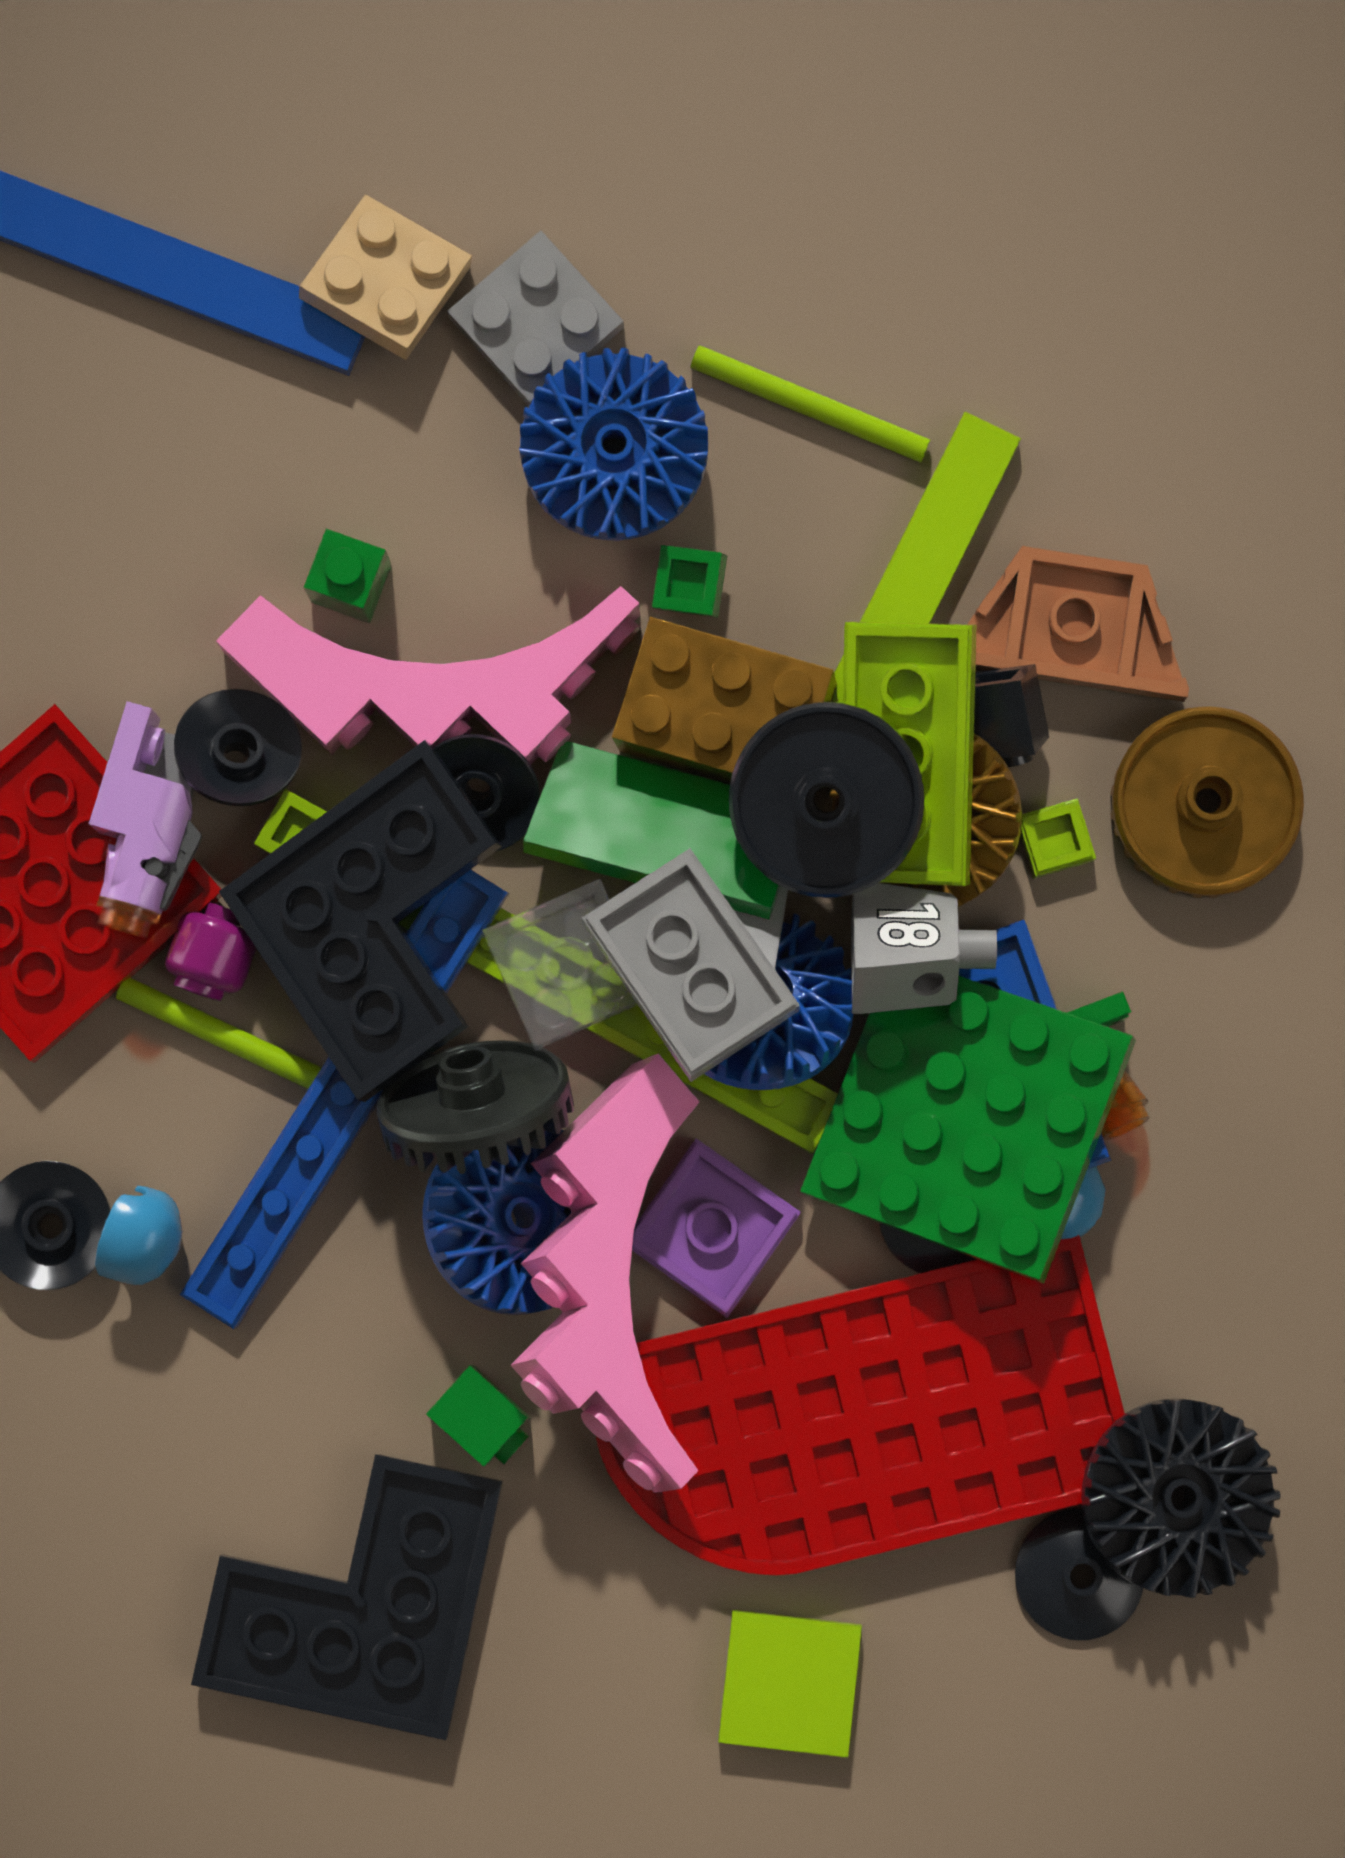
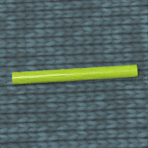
M701 345L698 346L690 368L920 463L931 440Z
M129 978L125 980L117 991V1000L309 1089L322 1068L135 979Z

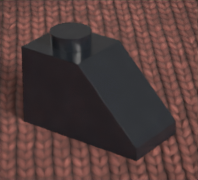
M1035 664L975 672L974 734L989 743L1002 757L1008 767L1019 766L1033 760V755L1039 751L1049 738Z

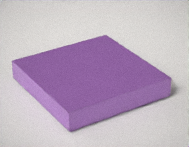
M696 1138L635 1224L632 1251L727 1318L801 1212Z

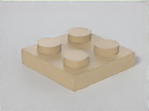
M365 194L299 286V299L407 360L470 269L472 255Z

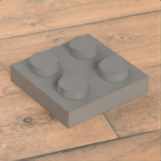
M539 231L447 311L449 319L528 406H530L534 398L535 388L537 386L542 387L545 384L544 378L548 373L554 376L563 369V363L566 360L570 359L576 362L579 360V354L582 352H587L588 357H591L624 328V321L542 231Z

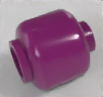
M209 903L205 914L187 912L182 915L168 950L165 966L171 974L176 976L173 986L221 1002L224 993H236L244 986L256 947L243 927H241L231 909Z

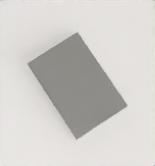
M691 848L582 917L583 926L690 1082L800 1011V1005Z

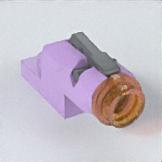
M127 701L89 821V825L98 833L117 838L115 845L108 844L104 883L96 906L102 909L98 924L130 935L148 938L151 925H158L162 911H166L169 908L203 837L190 821L193 814L190 792L182 784L144 773L147 764L151 766L156 765L163 748L165 729L158 727L161 719L152 708Z

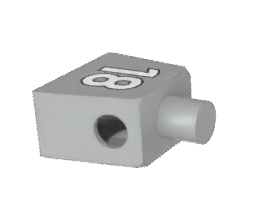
M877 883L868 889L853 894L851 914L853 1014L950 1005L957 997L959 968L996 969V930H959L958 901L951 893Z

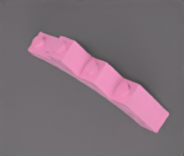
M620 586L585 617L539 643L493 658L434 664L392 661L344 648L298 625L260 595L216 642L237 666L274 701L279 703L331 755L341 745L347 750L354 747L371 729L373 721L368 717L376 710L414 747L426 740L434 748L449 738L470 734L472 728L467 723L474 716L497 739L508 743L519 751L531 765L538 757L544 762L549 761L557 754L558 749L569 740L571 734L566 728L572 723L570 712L558 700L564 694L570 700L575 698L596 675V671L591 666L603 653L609 649L613 654H617L632 640L640 629V626L635 622L640 616L639 602Z
M659 1053L630 1065L530 1163L542 1176L541 1185L549 1197L559 1205L568 1207L572 1213L521 1263L533 1277L531 1285L536 1294L548 1305L559 1308L562 1313L511 1364L513 1369L523 1379L521 1382L522 1390L535 1405L543 1410H550L553 1414L581 1408L583 1410L581 1418L586 1427L598 1438L610 1441L624 1457L623 1466L627 1474L638 1485L647 1490H652L654 1493L682 1489L698 1471L669 1430L648 1386L633 1332L629 1276L634 1228L648 1180L670 1138L699 1103L698 1099Z

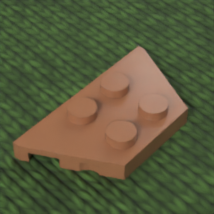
M1022 546L967 624L977 625L976 670L988 671L1035 664L1038 679L1182 702H1185L1188 698L1189 692L1186 678H1182L1171 645L1173 639L1166 618L1161 614L1156 601L1157 592L1148 565Z

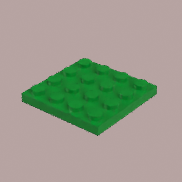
M959 975L957 997L950 1005L869 1013L800 1192L805 1196L1044 1284L1136 1040L1133 1035Z

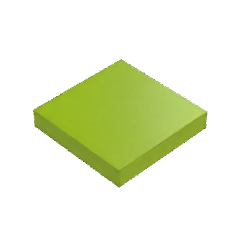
M732 1610L718 1743L848 1758L862 1625Z

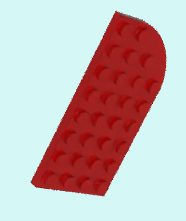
M1077 1235L1073 1238L1060 1240L1044 1284L981 1260H974L638 1342L637 1347L646 1381L671 1433L698 1469L697 1473L682 1489L654 1493L652 1490L641 1487L627 1474L623 1466L625 1459L611 1442L604 1441L597 1436L596 1440L606 1470L619 1492L635 1512L657 1533L686 1552L718 1566L745 1573L777 1576L798 1574L1082 1504V1482L1093 1448L1104 1432L1117 1419L1123 1416L1125 1412L1080 1235Z

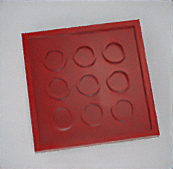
M56 704L50 707L0 751V1028L32 1063H36L116 992L121 983L134 976L170 944L182 915L187 912L204 913L209 903L215 904L222 897L219 893L222 889L194 858L169 908L166 911H162L161 916L127 908L100 897L104 883L108 844L115 845L117 838L98 833L89 825V821L108 762Z

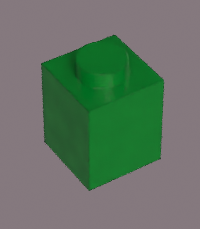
M326 528L304 584V589L311 603L370 623L392 565L385 549Z
M469 1365L426 1413L430 1419L483 1467L488 1465L494 1457L504 1465L530 1436L521 1428L530 1416L474 1365Z

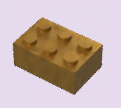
M650 617L612 739L620 752L730 784L735 764L743 748L763 725L777 715L794 707L822 701H832L837 685L834 669Z

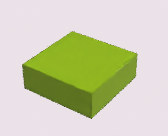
M1078 798L1022 814L1020 837L1033 879L1096 860Z

